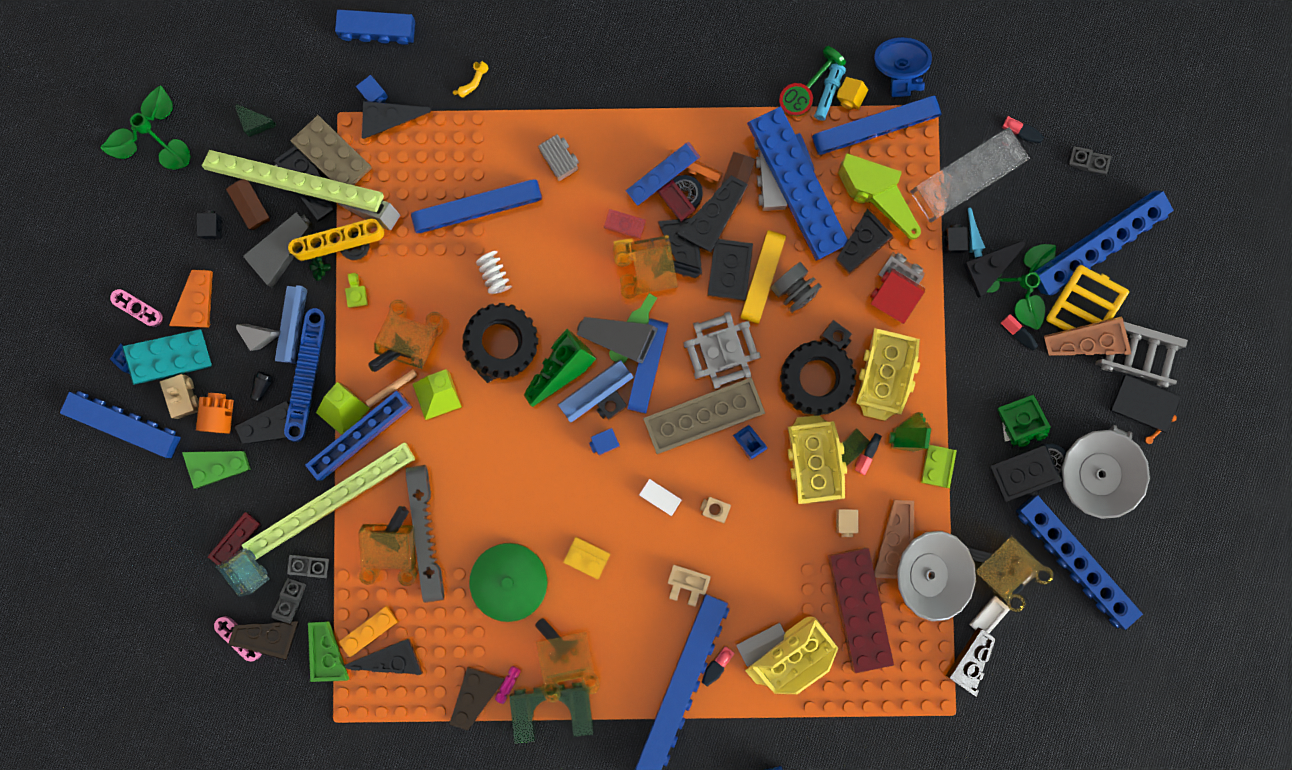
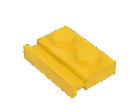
M575 537L563 563L599 579L610 553Z

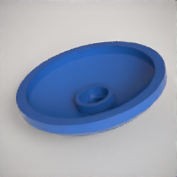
M904 37L893 38L878 46L875 51L874 62L883 74L894 79L907 80L924 74L930 68L932 54L929 48L918 40Z

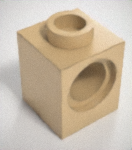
M708 497V500H703L700 510L703 511V516L725 523L731 505ZM714 503L720 507V512L717 515H712L709 511L710 505Z
M836 509V533H841V537H853V533H858V510Z

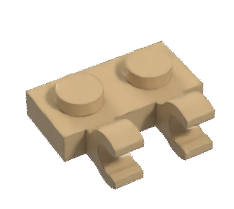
M673 565L668 584L673 585L669 599L677 601L680 589H687L692 591L688 605L696 607L699 594H706L711 576Z

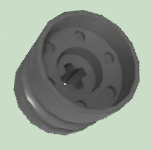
M801 262L792 267L770 287L778 298L785 294L788 295V298L783 303L785 306L791 301L794 302L789 308L791 313L809 303L822 287L818 283L811 288L810 285L816 280L814 277L807 281L804 280L809 271Z

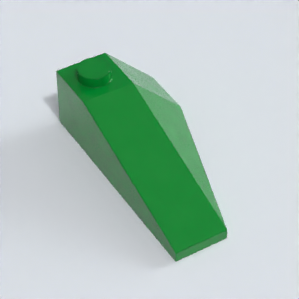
M568 329L554 342L551 347L553 352L548 359H544L542 363L544 365L540 374L534 376L524 393L525 398L532 407L583 374L596 360L591 350Z
M922 412L914 413L895 427L893 432H890L888 442L891 444V448L912 452L929 449L931 427L928 422H925L926 418L923 417Z

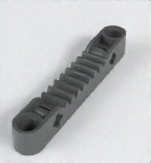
M426 465L407 467L406 480L423 602L444 600L442 571L440 566L434 563L437 561V558L432 557L436 550L431 549L435 545L434 542H430L434 535L429 534L433 527L428 526L432 522L431 519H427L431 512L426 511L430 507V504L426 503L431 498L428 469ZM419 490L420 492H424V496L421 497V500L420 498L416 497V494L419 493ZM429 567L435 571V574H432L431 577L429 574H426Z

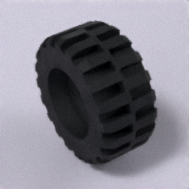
M499 303L498 305L490 304L486 308L482 307L470 318L463 333L462 348L465 351L466 360L482 376L487 375L490 376V379L501 378V380L511 376L514 377L523 371L536 355V347L538 345L537 329L533 327L531 317L527 318L525 316L526 312L522 309L519 311L512 304L510 306H505V303ZM501 324L514 331L518 339V347L512 356L506 359H497L485 351L482 345V336L488 327Z
M816 340L810 341L794 349L782 365L780 376L781 390L785 394L788 403L790 402L796 410L799 409L803 411L802 413L813 414L814 416L829 414L843 406L849 397L852 396L853 388L856 385V370L853 369V361L847 357V352L844 349L840 350L838 345L834 343L829 344L828 341L824 340L821 342ZM810 361H824L834 370L836 382L828 394L813 396L807 393L801 386L800 372L804 365Z

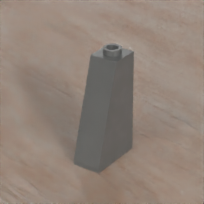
M296 212L243 256L266 285L271 288L276 285L294 258L288 250L289 243L296 238L308 236L313 231L309 226L311 222L305 215L300 216Z
M584 317L578 325L577 335L643 364L658 328L650 324Z

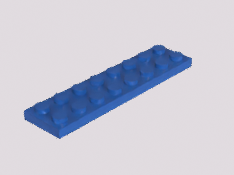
M780 106L749 121L747 125L815 260L817 261L844 247L848 239L782 107Z

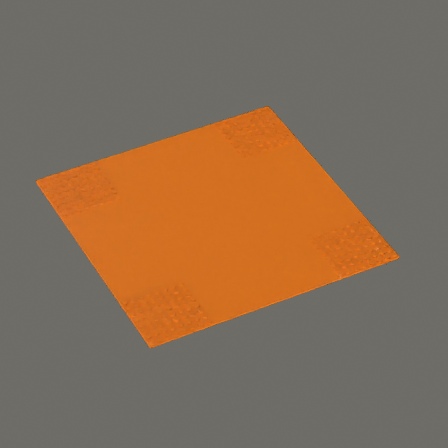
M903 105L860 106L859 110L854 108L846 109L843 106H830L825 121L814 117L818 106H811L808 112L800 116H790L785 113L795 135L800 133L814 166V173L847 239H850L867 208L893 235V238L851 274L837 262V257L844 247L816 261L788 204L785 210L763 211L762 206H759L758 194H761V187L757 186V175H760V169L756 168L755 160L747 183L748 187L743 194L741 203L735 208L719 239L753 243L747 294L768 230L786 235L771 286L792 267L801 262L809 271L804 280L807 281L814 277L816 280L810 285L811 288L818 283L822 287L809 303L792 313L789 311V308L794 302L791 301L786 306L783 304L788 295L785 294L778 298L770 289L759 324L749 321L751 326L749 329L756 350L760 353L761 358L747 362L765 414L656 454L643 418L746 380L745 377L714 389L709 375L695 379V371L688 350L683 344L685 341L697 338L693 326L695 322L702 323L723 316L724 313L729 311L734 326L746 322L747 320L740 318L745 301L707 296L713 250L710 253L699 247L702 275H699L697 278L683 277L682 274L668 270L654 278V270L664 247L668 259L675 261L658 221L676 220L678 218L657 192L637 206L626 190L663 162L669 150L677 151L685 143L690 142L700 156L696 161L723 173L718 182L714 181V183L705 180L704 175L700 173L694 175L686 171V169L677 175L693 176L702 186L703 196L701 203L696 211L687 217L692 218L722 186L733 152L754 159L759 157L758 150H755L754 136L747 123L778 107L430 111V113L365 139L362 138L363 112L338 113L337 134L372 167L354 186L382 192L384 195L383 201L389 202L400 214V217L391 231L383 228L384 236L381 240L369 243L370 248L367 255L362 257V259L350 260L345 258L340 251L336 252V383L343 384L366 404L365 401L414 369L417 376L397 389L411 404L412 408L335 470L336 486L404 442L407 443L415 457V460L335 510L334 636L344 665L410 638L423 674L358 671L346 668L350 680L333 681L334 722L450 721L467 667L506 678L512 666L519 668L521 672L515 678L516 682L509 695L507 694L505 703L501 704L495 700L497 693L500 692L499 687L475 721L655 719L705 596L699 594L696 607L688 605L692 591L687 589H680L677 601L669 599L673 585L668 584L673 565L711 576L706 594L727 602V607L730 608L726 619L722 618L720 626H722L719 637L715 636L712 644H715L711 656L707 655L705 660L708 663L707 667L711 661L716 659L724 646L735 653L725 666L724 672L719 679L708 687L702 683L704 674L700 673L698 677L700 685L697 692H692L690 699L693 702L689 711L685 710L684 718L955 715V682L946 676L955 662L953 617L949 620L933 622L918 617L905 605L898 589V579L875 578L894 665L854 673L851 668L828 555L869 548L873 570L875 571L893 500L914 501V539L925 532L944 531L951 534L950 488L921 483L927 449L914 452L893 449L888 442L889 434L893 432L895 427L914 413L922 412L923 417L926 418L925 422H928L931 427L929 445L948 448L939 117L818 155L812 139L814 134ZM557 134L560 139L564 137L569 145V148H567L570 155L574 153L579 161L577 164L578 170L561 181H558L538 148L540 144ZM846 153L902 172L897 187L921 229V234L918 238L914 240L909 239L871 202L858 203L849 196L838 174ZM528 180H538L542 195L540 201L424 233H415L410 215L412 212ZM687 187L680 189L687 198L690 196V190ZM693 188L691 194L696 196V191ZM337 203V227L366 220ZM373 227L370 233H374L377 227ZM633 238L636 261L629 265L617 264L613 241ZM359 246L351 248V250L354 248L360 250ZM492 251L498 252L494 255V258L500 257L501 259L496 264H503L499 271H506L502 278H508L509 281L505 285L512 286L510 289L497 294L488 293L487 290L490 287L485 286L487 280L482 279L484 273H480L479 268L481 266L476 264L480 257ZM893 252L904 255L907 258L906 261L912 265L913 263L918 264L925 273L919 283L925 287V293L904 324L871 305L872 298L870 296L876 287L879 289L883 283L880 281L882 277L878 274ZM348 274H358L359 286L366 287L368 305L348 308L345 288H351ZM649 293L657 297L649 312V319L667 322L668 327L646 414L627 409L639 363L628 358L623 364L634 378L616 390L627 407L608 420L606 417L603 419L597 412L599 407L596 404L570 423L558 406V403L615 363L610 358V349L577 335L579 323L584 317L627 322L631 313L642 306ZM499 303H505V306L512 304L516 306L515 309L525 311V316L527 318L531 317L533 320L532 325L537 329V352L531 363L518 375L502 380L501 378H496L487 383L465 358L466 354L462 348L463 333L470 318L482 307L486 308L490 304L498 305ZM834 320L852 333L849 337L852 341L844 350L847 352V357L853 361L852 366L856 370V385L853 388L852 396L849 397L843 406L829 414L820 416L828 422L834 421L840 443L843 442L844 454L841 455L842 462H846L847 474H844L845 498L826 502L798 504L795 480L791 479L790 469L793 468V462L789 461L788 449H791L788 427L793 426L797 417L814 415L802 413L803 411L796 410L790 402L788 403L785 394L781 390V368L789 354L800 345L814 340L821 342L820 336ZM727 323L702 330V334L704 336L728 328ZM495 324L488 327L483 333L482 345L485 351L492 357L506 359L516 352L518 339L514 331L509 327ZM874 328L920 339L917 361L920 362L918 373H914V390L912 393L910 392L902 414H894L886 421L864 416L861 406L856 403L861 384L859 374L861 368H865L866 361H863L866 349L869 350ZM568 329L591 350L596 360L583 374L532 407L525 398L524 393L534 376L540 374L544 365L542 363L553 352L551 347L554 342ZM742 330L737 331L744 356H748L750 353ZM834 332L833 339L840 342L842 335L839 332ZM395 333L415 353V359L399 356L377 372H372L368 366L369 362L395 346ZM699 344L695 345L694 347L702 370H706L707 367ZM821 360L808 362L800 372L801 386L807 393L813 396L828 394L836 382L835 372L832 367ZM740 365L716 373L717 378L740 371L742 367ZM447 369L450 372L462 407L425 420L413 383L428 375ZM389 394L388 396L380 400L378 403L370 407L371 409L367 412V414L371 412L375 407H377L380 403H382L385 399H387L391 394ZM609 401L606 403L605 409L612 412L616 409V404ZM748 425L751 426L768 448L751 460H749L733 436ZM612 428L620 447L602 455H598L597 452L593 453L589 442H592L591 437ZM335 430V440H336L337 438H339V437L341 436V434H340L338 431ZM877 433L882 436L866 474H860L855 470V464L860 454L864 455L869 442L874 434ZM421 465L427 466L431 498L426 503L430 504V507L426 511L431 512L427 519L432 520L428 526L433 527L429 534L434 535L430 542L435 543L431 549L436 550V553L432 557L437 558V561L434 563H437L441 568L444 586V600L424 603L422 598L406 480V468ZM649 479L682 500L672 516L639 495ZM419 490V493L416 494V497L420 498L421 500V497L424 496V492H420ZM708 497H712L731 505L725 523L702 515L703 511L700 508L704 499L708 500ZM714 503L710 505L709 511L712 515H717L720 512V507ZM405 506L409 513L395 536L401 546L398 552L369 537L372 531H385L397 508ZM836 509L858 510V533H853V537H841V533H836ZM575 537L610 553L599 579L563 563ZM504 543L519 544L532 550L543 562L548 577L547 592L541 605L528 617L513 622L498 621L485 615L475 604L469 585L471 570L480 555L489 548ZM429 567L426 574H429L431 577L432 574H435V571ZM388 606L399 622L350 658L339 641L384 607ZM815 617L838 647L830 671L798 694H774L769 687L756 684L745 670L750 666H746L736 645L778 623L781 624L786 633L804 618ZM542 618L548 622L565 642L575 640L579 642L556 664L553 662L556 649L535 626Z

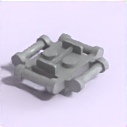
M729 311L724 313L723 316L702 323H693L697 338L685 341L683 344L688 350L695 371V379L709 375L714 389L722 384L744 377L746 379L751 377L747 362L759 359L761 355L756 350L749 329L751 327L749 321L734 326ZM727 323L728 328L704 336L702 334V330ZM742 330L750 353L748 356H744L737 331ZM699 344L707 367L706 370H702L694 347L695 345ZM740 365L742 367L740 371L717 378L716 373Z

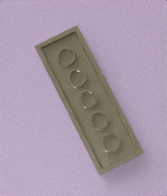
M751 377L643 419L656 454H660L763 415L765 411Z

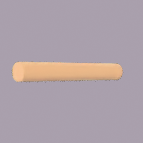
M414 369L365 401L369 408L415 378L417 373Z

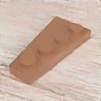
M1122 316L1044 336L1049 356L1131 354Z
M893 500L874 571L875 578L898 579L897 570L902 553L914 539V501Z

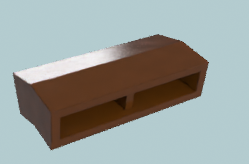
M733 152L723 183L731 175L748 183L756 159Z
M241 179L226 188L248 229L255 230L271 221L248 180Z

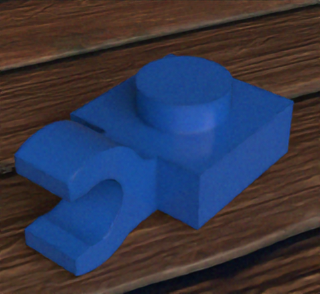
M916 77L907 80L891 78V96H911V91L924 90L925 83L922 82L923 78Z

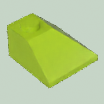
M447 369L428 375L413 383L425 420L462 407L450 372Z
M337 382L324 396L316 413L342 435L360 421L371 408L343 384Z

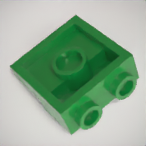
M1034 395L998 408L997 412L1005 425V432L1013 447L1016 445L1024 447L1032 439L1036 438L1037 441H1040L1048 436L1051 426Z

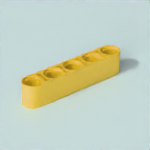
M367 219L296 238L289 243L288 250L298 260L304 261L379 241L384 236V229L377 220ZM373 227H377L374 233H370ZM359 232L357 237L352 238L353 233ZM336 237H340L338 242L333 243ZM318 242H321V245L318 248H315V245ZM303 247L302 251L297 253V249Z
M770 230L767 231L740 317L741 319L759 324L786 235Z

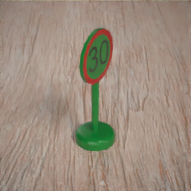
M826 46L823 50V55L828 61L806 86L801 83H793L783 89L779 102L786 114L800 116L810 110L813 105V95L810 87L831 64H838L840 66L846 64L845 59L838 51L830 46Z

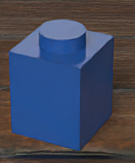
M371 75L356 86L367 101L385 103L388 98L385 91Z
M612 428L592 436V442H589L593 453L597 452L598 455L620 447Z

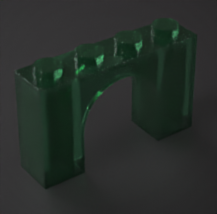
M574 682L569 687H565L564 684L553 685L552 689H545V686L534 687V691L527 692L526 689H516L509 696L515 744L535 741L534 710L538 704L548 699L559 700L568 707L571 713L574 737L594 734L589 684L584 685V682Z

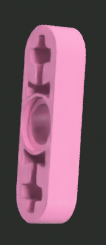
M117 289L112 292L110 300L113 305L146 325L157 327L162 323L163 316L161 312L124 290ZM118 295L129 301L128 304L119 301ZM135 303H140L141 305L139 313L132 311V306ZM146 312L151 315L155 314L154 317L156 318V320L151 321V319L145 316L144 314Z
M228 616L220 617L215 621L214 629L229 643L232 632L230 633L227 629L222 630L221 622L227 621L228 624L226 626L229 630H232L234 625L238 624ZM231 646L246 661H255L262 655L254 652L256 656H249L250 651Z

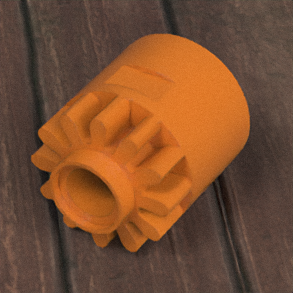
M208 393V397H199L196 431L230 434L234 400L226 399V394Z

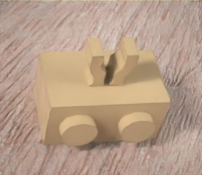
M180 374L160 381L171 418L179 419L198 412L199 400L193 393L192 388H194V384L190 377L188 378L187 375Z

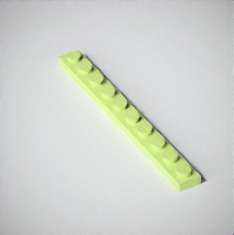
M209 150L202 164L204 170L373 212L378 211L384 198L383 193L212 150Z
M402 443L242 544L250 561L260 558L414 461L415 457L407 443Z

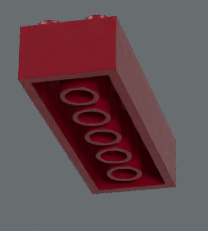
M869 548L828 555L852 671L860 673L893 666L894 662Z

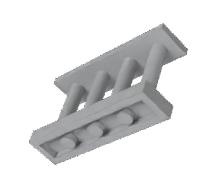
M1124 322L1126 334L1130 338L1129 346L1131 354L1126 355L1124 365L1113 362L1115 354L1106 355L1105 360H1098L1095 364L1101 366V369L1112 372L1116 370L1157 382V386L1168 388V386L1177 383V380L1169 378L1175 352L1186 348L1188 340ZM1144 339L1148 341L1149 347L1143 369L1139 370L1132 368V363L1138 341ZM1160 344L1165 345L1166 349H1168L1161 376L1150 373L1156 348Z

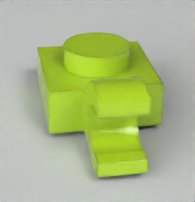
M348 274L351 287L345 288L348 308L368 305L366 287L359 286L358 274Z

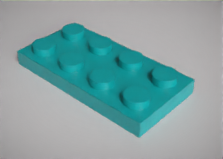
M201 329L122 347L133 385L212 366Z

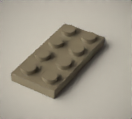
M318 115L290 140L330 180L355 185L372 169L371 165Z

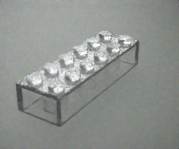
M1010 127L917 185L910 192L929 222L932 223L1030 158Z

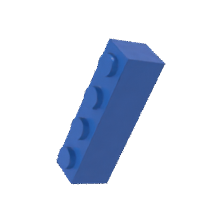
M337 10L335 32L342 40L351 41L352 39H359L363 42L378 40L380 43L396 41L398 44L404 45L408 44V42L414 43L415 19L412 14Z
M690 142L685 143L629 187L626 192L637 206L698 160L700 158L699 154Z

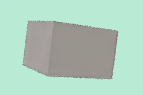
M250 324L236 325L237 331L250 351L261 350L280 335V331Z

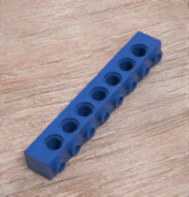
M1152 191L1034 271L1040 277V284L1037 286L1040 293L1046 295L1056 294L1059 292V288L1067 285L1079 265L1091 269L1090 267L1094 264L1106 260V256L1119 251L1125 243L1134 241L1141 232L1150 230L1156 222L1165 220L1168 214L1174 210L1164 191ZM1104 240V246L1101 248V242ZM1088 251V252H1089V256H1088V258L1086 259L1085 254H1086V252ZM1073 261V267L1070 269V263ZM1056 272H1058V277H1057V279L1055 280V279H1054V274H1055Z
M1038 495L1030 497L1016 510L1019 514V520L1031 527V533L1038 540L1041 539L1045 543L1044 548L1058 558L1056 561L1063 569L1067 568L1069 570L1071 579L1084 587L1083 592L1090 599L1093 598L1097 602L1096 607L1102 613L1106 612L1110 617V623L1115 628L1119 627L1126 630L1143 615ZM1037 514H1040L1042 517L1040 524L1035 522ZM1051 528L1055 532V536L1052 539L1048 537V531ZM1065 543L1068 546V550L1063 554L1061 546ZM1076 558H1079L1081 561L1079 568L1074 566ZM1089 573H1092L1094 576L1091 583L1087 581ZM1102 588H1105L1107 591L1104 598L1100 595ZM1118 602L1120 609L1115 613L1113 606Z

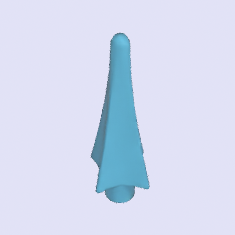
M968 208L969 253L974 252L975 259L982 257V249L985 246L976 226L972 209Z

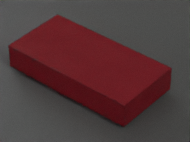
M673 179L657 191L680 222L696 211L695 207Z

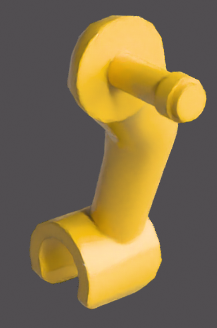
M483 61L480 63L475 62L473 68L476 70L473 80L467 85L460 86L458 90H454L453 94H459L463 98L478 87L482 75L488 71V65Z

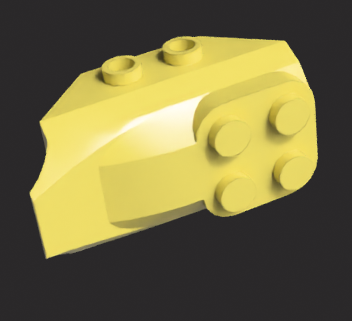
M874 328L869 350L866 349L863 361H866L865 368H861L859 374L861 384L856 403L861 406L864 416L886 421L894 414H902L909 394L913 392L915 387V381H913L914 373L917 374L920 367V362H917L920 339Z
M820 415L797 417L793 426L788 427L791 449H788L789 461L793 462V468L790 469L791 479L795 480L798 504L826 502L845 498L844 474H847L846 462H842L841 454H844L843 442L840 443L834 421L828 422Z
M806 617L784 634L783 641L764 654L745 671L756 684L769 687L774 694H798L830 671L838 647L815 617Z

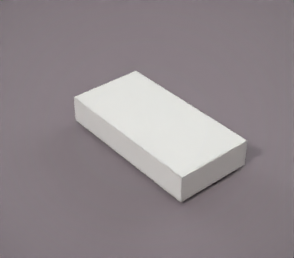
M651 479L648 480L639 494L670 516L673 515L682 501Z
M993 596L969 625L974 630L979 627L989 634L1008 613L1010 608L999 598Z

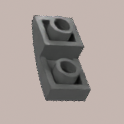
M1074 146L1069 165L1087 172L1107 176L1112 156L1093 153V150Z
M289 555L287 574L327 578L329 559Z
M287 578L279 594L280 598L271 614L272 618L290 624L301 601L306 584Z

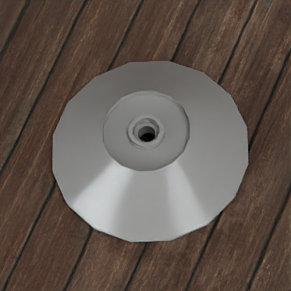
M1112 430L1092 431L1077 439L1066 452L1061 469L1063 487L1071 502L1085 514L1101 519L1121 517L1134 510L1145 497L1150 481L1148 461L1140 446L1127 435ZM1100 471L1103 472V477H1102V478L1099 477V472H1100Z
M944 531L925 532L913 539L902 553L897 570L898 589L905 605L918 617L932 622L949 620L962 612L972 598L976 583L975 563L969 549L956 536Z

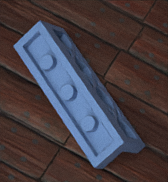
M287 286L280 335L275 361L296 364L307 289L303 286Z
M618 360L558 403V406L571 423L634 377L623 362Z

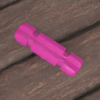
M515 666L510 668L509 675L506 676L499 689L500 692L495 697L497 702L505 703L507 694L509 695L516 682L515 678L521 672L519 668Z

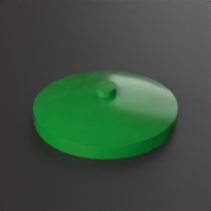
M514 543L499 544L486 550L476 560L470 574V592L477 607L488 617L503 622L518 621L531 615L543 602L548 586L547 572L541 559L529 548Z

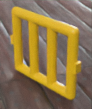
M1079 265L1055 302L1046 320L1064 331L1075 328L1056 318L1061 308L1092 324L1113 319L1129 294V290L1109 280L1110 277L1102 273L1100 275L1083 265ZM1083 274L1119 293L1114 303L1077 285L1076 283ZM1071 291L1109 310L1104 319L1101 320L1067 302L1066 300Z

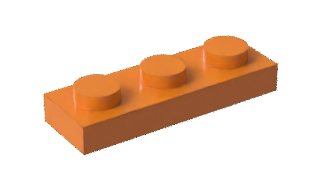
M672 149L669 150L666 158H668L675 151ZM695 161L686 169V171L697 175V173L704 175V179L712 183L714 181L718 182L723 174L698 161Z

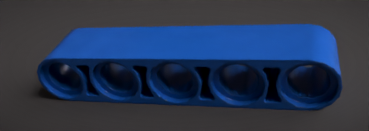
M651 318L648 324L658 328L643 364L638 363L627 408L628 410L644 414L647 412L668 327L667 322Z

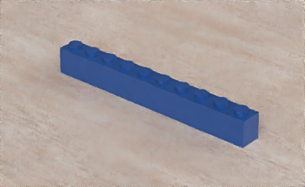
M705 594L634 770H662L663 765L667 766L671 756L668 754L670 747L674 748L678 739L675 736L678 728L682 729L686 719L683 717L685 710L689 711L693 700L690 699L692 692H697L700 685L698 677L700 673L704 674L708 664L705 662L707 655L711 656L715 644H712L715 636L719 637L722 626H720L722 618L726 619L730 608L727 607V602Z

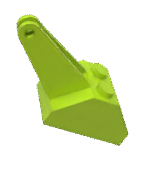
M846 153L838 174L849 196L858 203L871 202L909 239L914 240L918 238L921 234V229L897 187L902 172Z

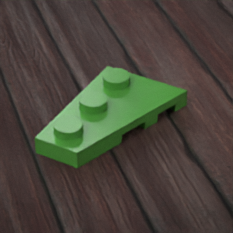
M245 451L182 452L194 489L251 470Z
M309 622L310 682L350 680L330 622Z

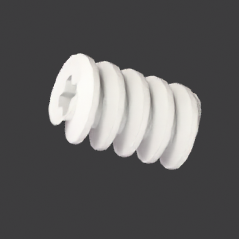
M497 251L489 252L476 261L477 266H481L479 268L480 273H484L482 279L487 280L485 286L490 287L487 290L489 294L501 293L512 287L511 285H505L509 281L508 278H502L506 271H499L503 264H496L501 260L500 257L494 258V255L498 253Z

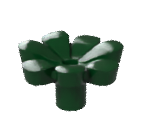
M321 256L311 259L313 264H310V270L314 271L313 278L316 281L321 280L322 276H325V271H330L331 269L329 263L323 264Z

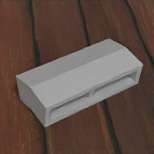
M780 623L736 645L747 667L784 640L785 632Z

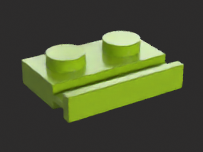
M929 445V449L926 451L921 483L950 488L957 450Z

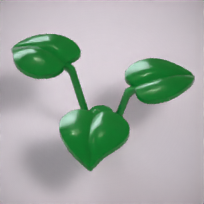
M158 86L145 98L141 105V113H136L130 118L133 133L125 128L118 129L100 147L106 154L114 158H128L137 150L134 141L137 140L138 131L141 134L149 133L165 148L159 153V162L163 167L171 170L186 167L190 161L189 148L183 141L173 139L167 146L150 130L151 123L148 120L153 121L154 118L164 119L170 115L173 109V103L162 86Z
M1052 244L1037 245L1025 253L1023 261L1030 268L1029 273L1022 275L1021 278H1000V275L987 291L988 293L997 291L1000 287L999 281L1020 282L1021 287L1028 289L1025 299H1021L1016 303L1014 313L1019 322L1035 330H1038L1043 323L1045 304L1040 296L1033 295L1029 297V295L1034 291L1033 288L1040 284V277L1034 271L1055 258L1056 245Z

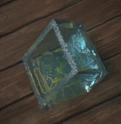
M246 548L238 551L216 566L239 597L252 594L269 580L266 569L261 565L259 566L253 552Z

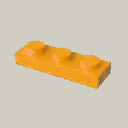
M386 606L340 640L339 643L351 658L399 621L388 606Z

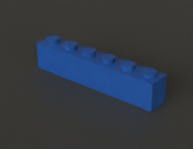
M396 390L305 464V466L316 480H324L412 408L411 404L401 392Z
M84 392L68 393L60 414L165 458L173 457L181 438L175 435V430L167 427L164 430L158 428V423L150 420L144 422L140 420L141 416L134 413L127 415L123 413L124 409L112 405V408L106 406L105 401L98 398L91 400L88 398L89 395Z

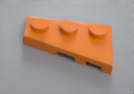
M191 270L169 326L209 328L212 271Z

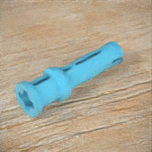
M838 64L830 65V73L824 81L825 89L814 115L816 119L821 121L826 120L835 91L840 88L842 75L846 72V68Z

